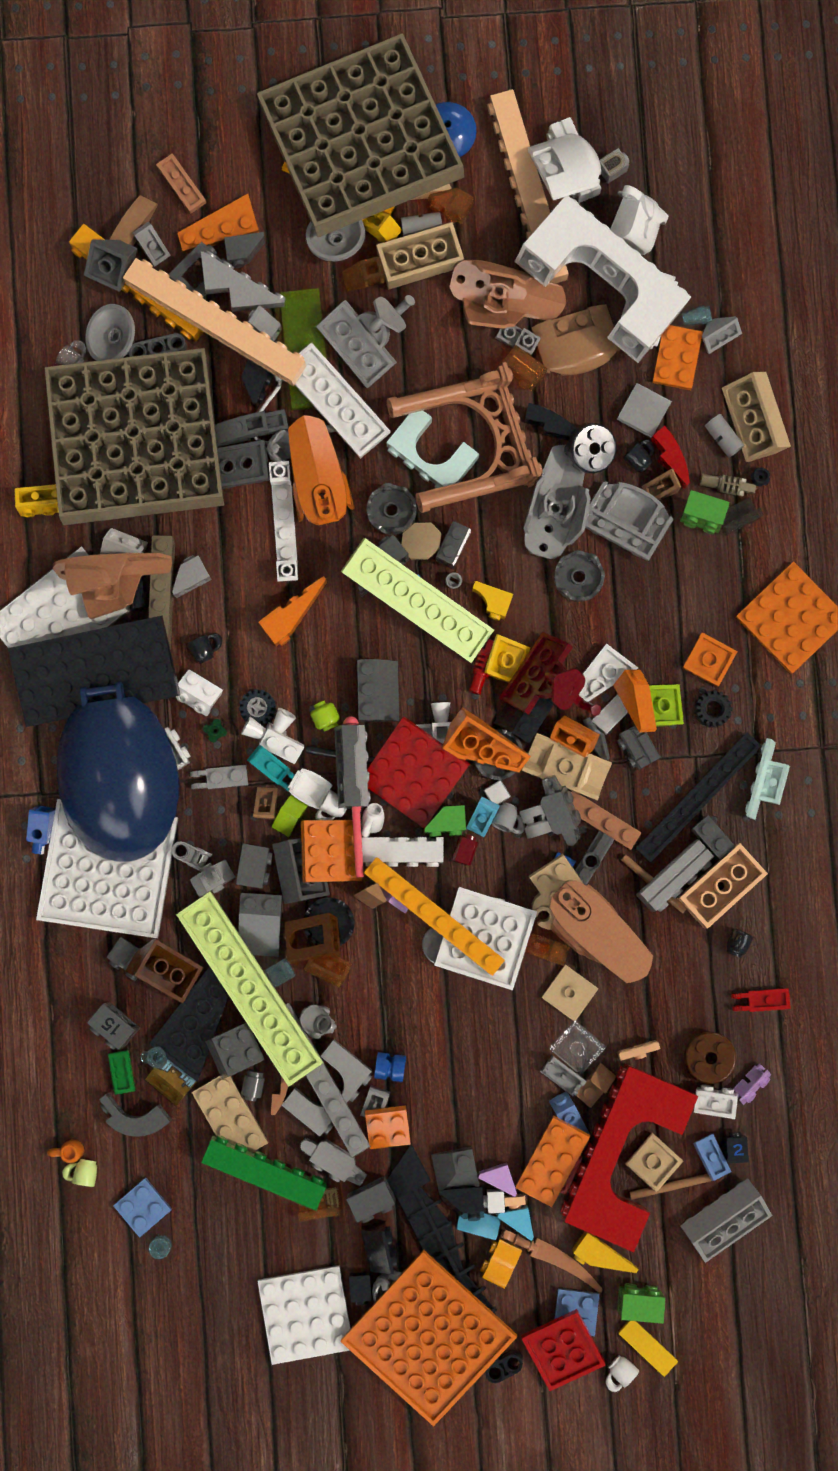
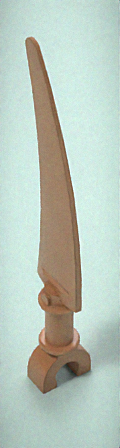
M502 1229L500 1238L512 1242L513 1245L517 1244L524 1247L528 1252L531 1251L530 1257L553 1264L578 1277L597 1292H602V1288L579 1263L558 1248L536 1238L534 1243L533 1240L529 1241L520 1237L518 1233L514 1234Z

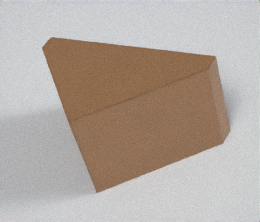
M674 469L668 470L642 486L643 490L658 500L678 493L681 488Z
M257 787L253 813L255 819H276L278 788Z

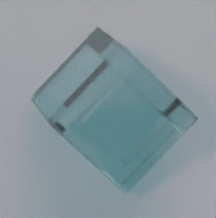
M286 958L264 970L275 987L297 976Z

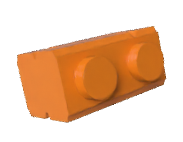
M564 716L555 724L550 739L586 757L594 750L600 734Z

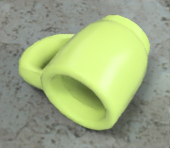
M80 1159L78 1163L66 1165L62 1171L63 1178L67 1181H72L73 1184L94 1187L97 1176L96 1161ZM75 1167L74 1175L72 1178L70 1176V1172L72 1168Z

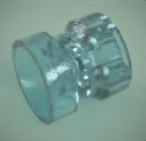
M165 1235L155 1237L149 1245L150 1255L155 1259L165 1258L172 1248L170 1238Z

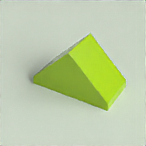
M291 794L281 807L272 828L290 837L308 805Z

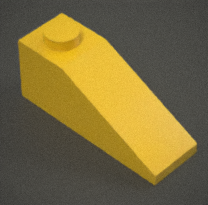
M584 1231L572 1248L575 1254L574 1258L583 1265L586 1262L590 1266L632 1273H637L638 1271L636 1265L595 1235Z

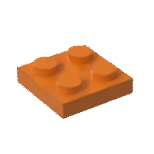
M702 632L682 668L719 687L738 651Z
M406 1105L365 1110L370 1149L411 1144Z

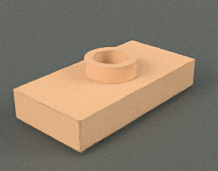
M653 1040L619 1050L617 1054L621 1061L632 1057L638 1060L647 1057L646 1053L659 1050L660 1046L659 1042Z

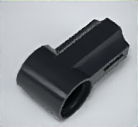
M141 576L133 603L129 605L130 611L148 608L143 576Z

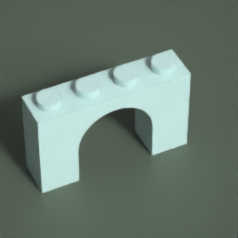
M424 411L409 414L387 441L388 452L396 458L398 456L404 460L403 463L411 470L415 468L419 471V476L427 482L429 480L433 482L435 488L459 483L479 459V453L463 442L448 461L438 465L426 463L417 454L416 443L432 423V417Z

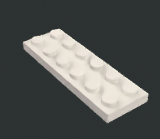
M310 343L299 353L305 358L306 368L295 386L361 459L391 432L313 343Z

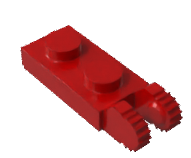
M789 988L747 991V993L731 994V997L734 999L748 998V1005L732 1006L733 1011L749 1010V1012L791 1009Z

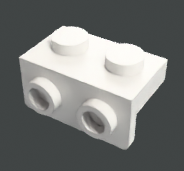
M189 669L178 683L180 696H176L178 701L192 707L196 712L208 716L212 706L221 696L223 690Z
M710 1085L697 1087L696 1095L698 1099L695 1103L694 1113L731 1119L736 1118L738 1093H734V1089L722 1088V1091L714 1090V1087Z

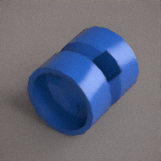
M378 1052L374 1079L386 1080L390 1077L391 1081L403 1082L406 1056L395 1054L393 1057H390L389 1053Z

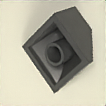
M93 239L89 248L84 276L120 292L125 283L123 276L135 260L137 248L121 240Z
M472 1146L431 1154L439 1196H441V1190L480 1187Z

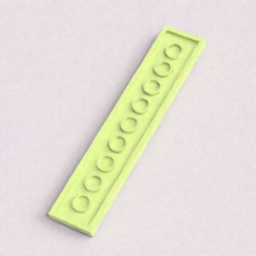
M208 892L176 914L288 1087L322 1065L324 1062L212 892Z

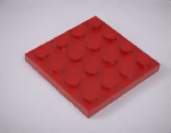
M403 717L367 769L369 772L368 789L425 829L470 763L444 750L441 742L406 717Z

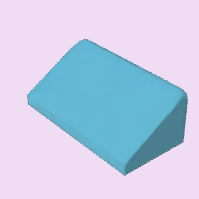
M484 1213V1218H480L478 1221H468V1219H463L459 1216L456 1229L496 1240L501 1220L497 1216Z

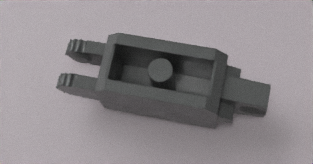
M551 775L542 780L545 795L540 803L552 832L557 835L562 833L568 846H574L581 836L578 828L581 823V816L573 805L572 793L567 790L566 786H561L555 775Z

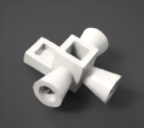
M450 702L431 703L435 723L417 726L443 744L451 723L448 722Z
M278 708L273 724L268 722L266 728H264L250 716L241 732V735L259 739V744L271 754L273 753L293 764L296 763L304 749V744L286 736L285 730L296 717L282 708Z

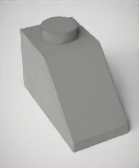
M192 555L186 558L184 563L180 565L172 590L176 598L212 580L199 556L195 557Z

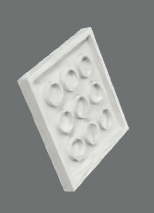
M459 887L450 916L494 950L505 961L492 976L443 937L434 966L513 990L537 911Z
M340 1265L258 1280L272 1365L349 1351L340 1342L341 1338L351 1329Z

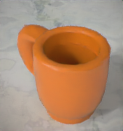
M71 1139L66 1141L61 1148L49 1149L47 1154L50 1157H61L66 1163H75L84 1155V1146L80 1141Z

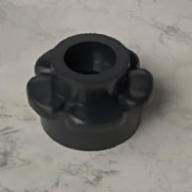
M758 467L751 473V481L758 487L767 485L770 482V473L767 469Z

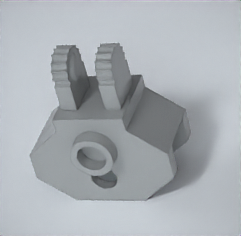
M225 859L213 866L211 863L200 868L201 873L190 879L201 898L208 892L213 891L215 894L224 889L223 885L236 878Z

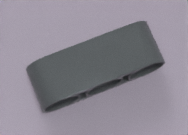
M174 333L134 343L128 353L130 357H134L137 351H143V355L187 350V344L181 334ZM175 342H182L179 348H173L172 346ZM157 346L163 347L159 353L153 352Z

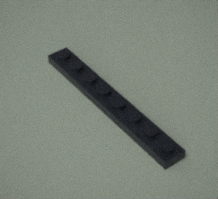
M746 732L635 849L651 863L762 746Z

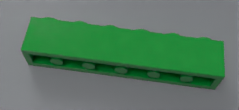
M223 1136L211 1137L201 1163L310 1209L317 1210L326 1189V1183L323 1182L324 1179L316 1175H312V1177L305 1175V1171L297 1167H293V1169L286 1167V1163L281 1160L274 1159L272 1161L267 1159V1156L259 1151H255V1153L248 1151V1148L240 1143H236V1145L231 1144Z

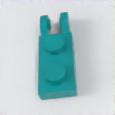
M259 744L247 761L274 783L282 786L289 792V785L282 780L286 774L290 779H293L295 774Z

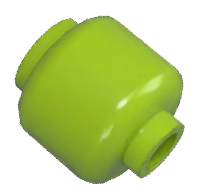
M324 700L314 705L315 709L311 711L310 715L317 729L327 731L338 725L337 722L340 720V716L333 703L326 704Z

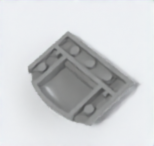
M607 481L602 483L589 505L585 528L628 550L633 555L649 561L671 525L673 518L672 516L669 517L665 506L645 490L619 482V484H608Z

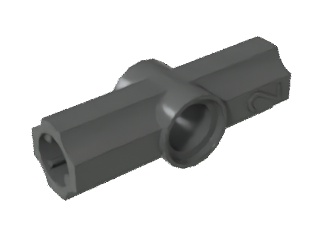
M600 830L575 869L585 885L588 884L592 875L600 866L602 859L614 841L613 838ZM590 855L596 858V864L592 867L587 866L585 863L586 858Z

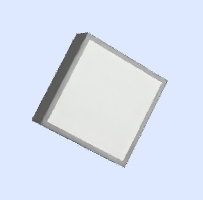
M501 780L483 790L487 798L498 805L511 797Z

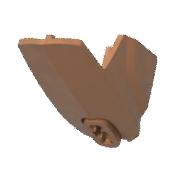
M462 260L454 266L450 289L454 297L463 301L465 317L471 325L504 329L514 327L523 317L546 321L549 319L553 320L561 314L566 305L563 286L550 281L545 287L529 273L481 260ZM463 275L465 278L460 280L458 276ZM482 280L484 283L479 285L477 281Z
M160 553L89 555L55 561L52 569L59 578L66 580L70 595L82 593L87 615L90 619H94L131 605L141 576L169 573L172 567V557Z
M576 880L565 882L550 900L549 909L555 918L551 923L552 932L575 952L604 965L625 983L635 982L646 977L652 965L653 955L617 914L613 906L589 884L584 885ZM564 893L569 894V899L567 901L563 899ZM578 907L584 908L583 915L578 914Z

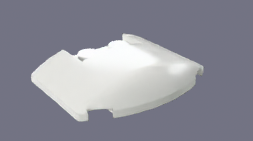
M570 133L528 147V152L553 200L599 186L600 179L598 178L601 175L599 158L593 147L581 136Z

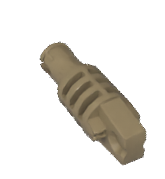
M702 473L699 486L717 488L718 492L744 496V493L754 494L756 490V485L746 483L747 479L723 474L718 477Z

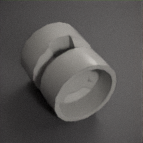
M542 805L519 812L522 822L527 825L524 829L528 839L552 832L548 820L545 818L546 815ZM533 817H536L538 822L534 823Z

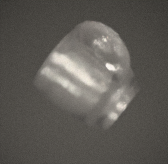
M75 340L70 346L66 345L58 354L55 361L56 364L68 365L86 362L83 359L86 353L85 344L80 340ZM73 347L79 348L81 354L77 352L75 349H73Z

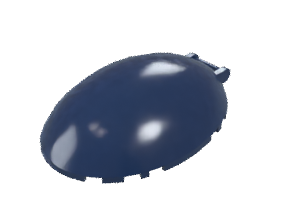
M121 681L116 682L115 685L87 689V687H81L82 704L77 705L68 717L60 737L57 753V782L65 816L80 841L93 853L102 858L116 862H130L144 858L154 852L164 842L177 814L179 775L173 748L169 743L165 729H163L157 719L158 717L152 710L136 697L125 698ZM116 693L117 699L91 703L89 700L91 696Z

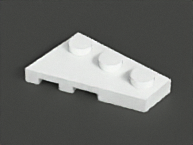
M606 644L583 673L585 685L579 696L589 702L613 686L624 670H637L638 667Z

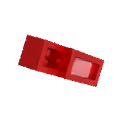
M664 425L652 436L651 441L662 453L658 461L667 471L674 469L681 487L686 489L690 479L685 458L675 438Z

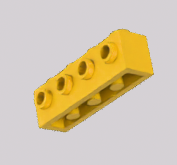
M56 484L15 488V507L20 516L29 518L39 514L50 516L59 513Z

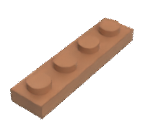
M571 791L575 810L579 811L581 820L610 836L629 850L633 848L641 835L640 831L579 793Z

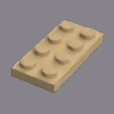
M218 1076L192 1092L216 1136H223L229 1140V1143L234 1145L240 1143L251 1152L269 1143L231 1076L224 1079Z

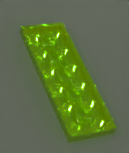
M319 288L280 292L279 294L286 298L285 306L281 307L287 350L291 353H300L310 343H313L326 358L324 335L316 327L322 321ZM289 384L292 410L315 408L295 385Z

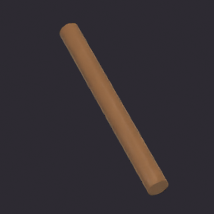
M625 854L621 861L647 884L653 879L651 875L628 855ZM671 897L667 900L681 913L685 912L686 908L677 898Z
M707 1173L665 1183L657 1192L648 1187L630 1191L629 1194L631 1200L710 1182L711 1179Z

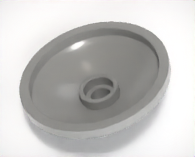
M362 220L319 238L311 221L306 231L309 249L315 256L326 261H341L351 257L361 248L365 239V227Z
M108 304L99 308L91 317L86 329V346L92 358L96 361L123 358L133 344L135 336L134 320L130 312L120 305Z

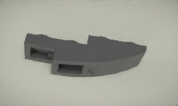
M285 409L268 413L261 411L216 424L217 447L250 441V438L277 433L280 430L288 431Z

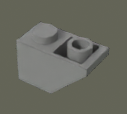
M258 306L256 310L253 309L248 316V323L254 327L253 329L259 333L263 331L271 337L270 340L273 342L282 331L281 324L261 306Z

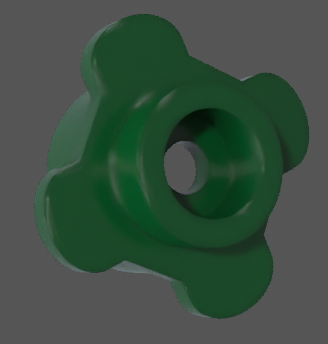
M214 719L213 723L203 727V731L208 734L209 741L212 743L227 735V730L222 727L221 720Z

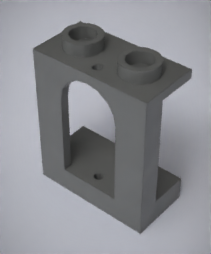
M201 242L168 275L171 280L181 281L186 285V289L191 292L195 290L204 298L207 295L205 293L204 281L194 289L181 277L201 258V252L209 251L214 255L217 253L211 245L208 244L206 246ZM215 255L218 261L222 263L226 261L224 258L220 259L217 255Z

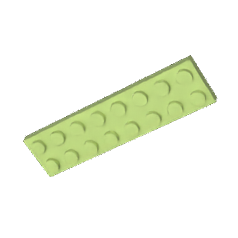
M363 538L341 570L343 574L470 663H472L494 631V629L366 538Z

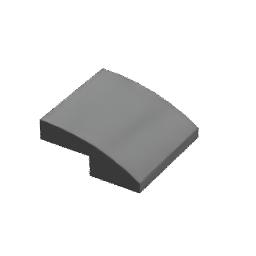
M636 383L617 420L652 438L672 401Z

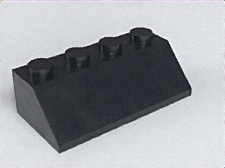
M539 698L529 715L506 704L494 724L503 730L509 731L520 741L528 745L554 706L552 698Z

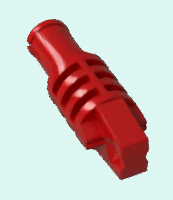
M488 639L485 649L481 648L473 668L474 677L469 692L481 695L485 679L490 677L484 671L494 643L493 640Z

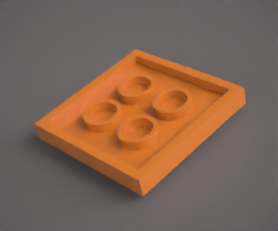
M353 820L301 821L303 882L362 881V877H356Z

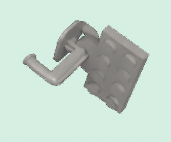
M406 295L405 299L396 308H393L385 298L378 297L373 301L376 313L371 311L364 312L361 315H358L345 300L316 326L366 388L373 385L397 363L386 350L385 345L389 341L390 329L400 333L406 328V324L400 315L415 304V299L411 295Z

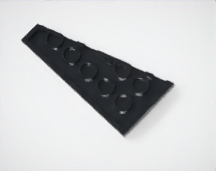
M211 967L207 969L189 992L184 1003L178 1006L149 1043L196 1082L199 1080L209 1053L205 1041L215 1036L229 997Z

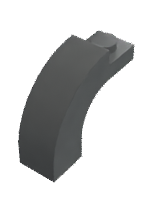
M110 1093L105 1094L99 1099L102 1110L106 1114L110 1113L112 1115L106 1120L107 1124L117 1132L128 1136L139 1137L153 1134L172 1120L161 1104L145 1115L132 1116L121 1109Z

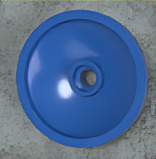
M442 102L435 104L444 124L449 123L451 125L448 128L446 127L459 157L465 155L473 146L476 138V123L473 116L466 108L457 103Z

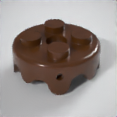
M712 1031L699 1033L691 1037L684 1051V1062L689 1074L707 1084H716L727 1079L732 1074L737 1061L736 1051L731 1041L725 1036ZM709 1052H714L716 1055V1061L712 1064H708L705 1060V1056Z

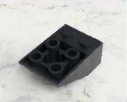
M385 1221L361 1227L370 1272L394 1274V1267H397L398 1257L395 1246L391 1247L393 1242L391 1227L386 1226Z

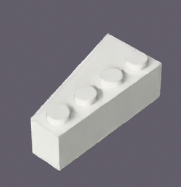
M362 837L363 863H366V866H370L377 857L389 867H398V863H406V867H418V863H427V867H439V863H443V837H436V839L427 837Z

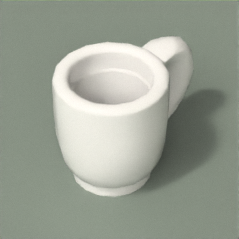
M329 790L321 806H319L315 818L316 820L341 818L347 808H338V794ZM323 811L331 815V817H324L321 812Z
M371 803L364 810L361 821L363 828L361 834L363 837L366 838L370 833H377L382 829L384 811L381 805Z
M618 1355L608 1366L610 1373L606 1378V1386L612 1392L619 1391L622 1386L624 1388L627 1387L638 1375L639 1369L628 1359ZM612 1375L620 1383L619 1385L613 1383Z

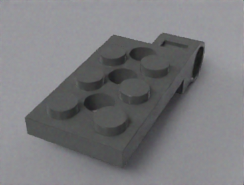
M264 440L218 448L222 489L270 481L266 442ZM252 459L251 467L245 469L243 467L244 461ZM228 462H232L233 469L229 472H225V464Z

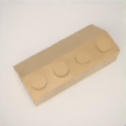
M752 372L722 387L737 436L745 445L742 451L746 462L767 457L791 447L766 372Z

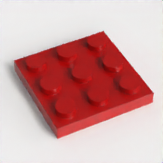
M578 1309L521 1335V1339L549 1391L606 1366L605 1360Z

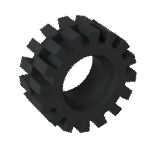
M717 690L702 694L694 706L697 720H700L702 725H706L709 728H715L726 723L733 711V707H731L732 702L729 701V697L721 691L717 692ZM711 701L717 702L721 707V712L716 717H712L706 712V705Z

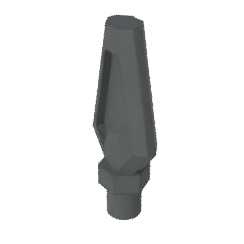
M590 717L584 719L583 722L587 728L600 734L593 751L599 758L609 760L610 755L604 732L597 729Z

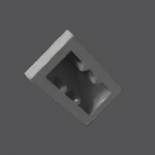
M737 317L708 320L702 335L708 354L742 334Z

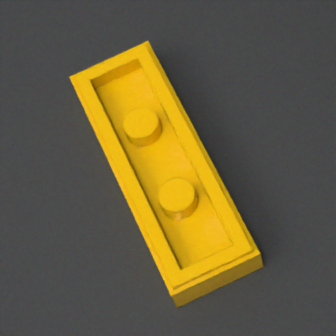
M628 1320L618 1331V1334L664 1377L678 1363V1360L637 1321Z

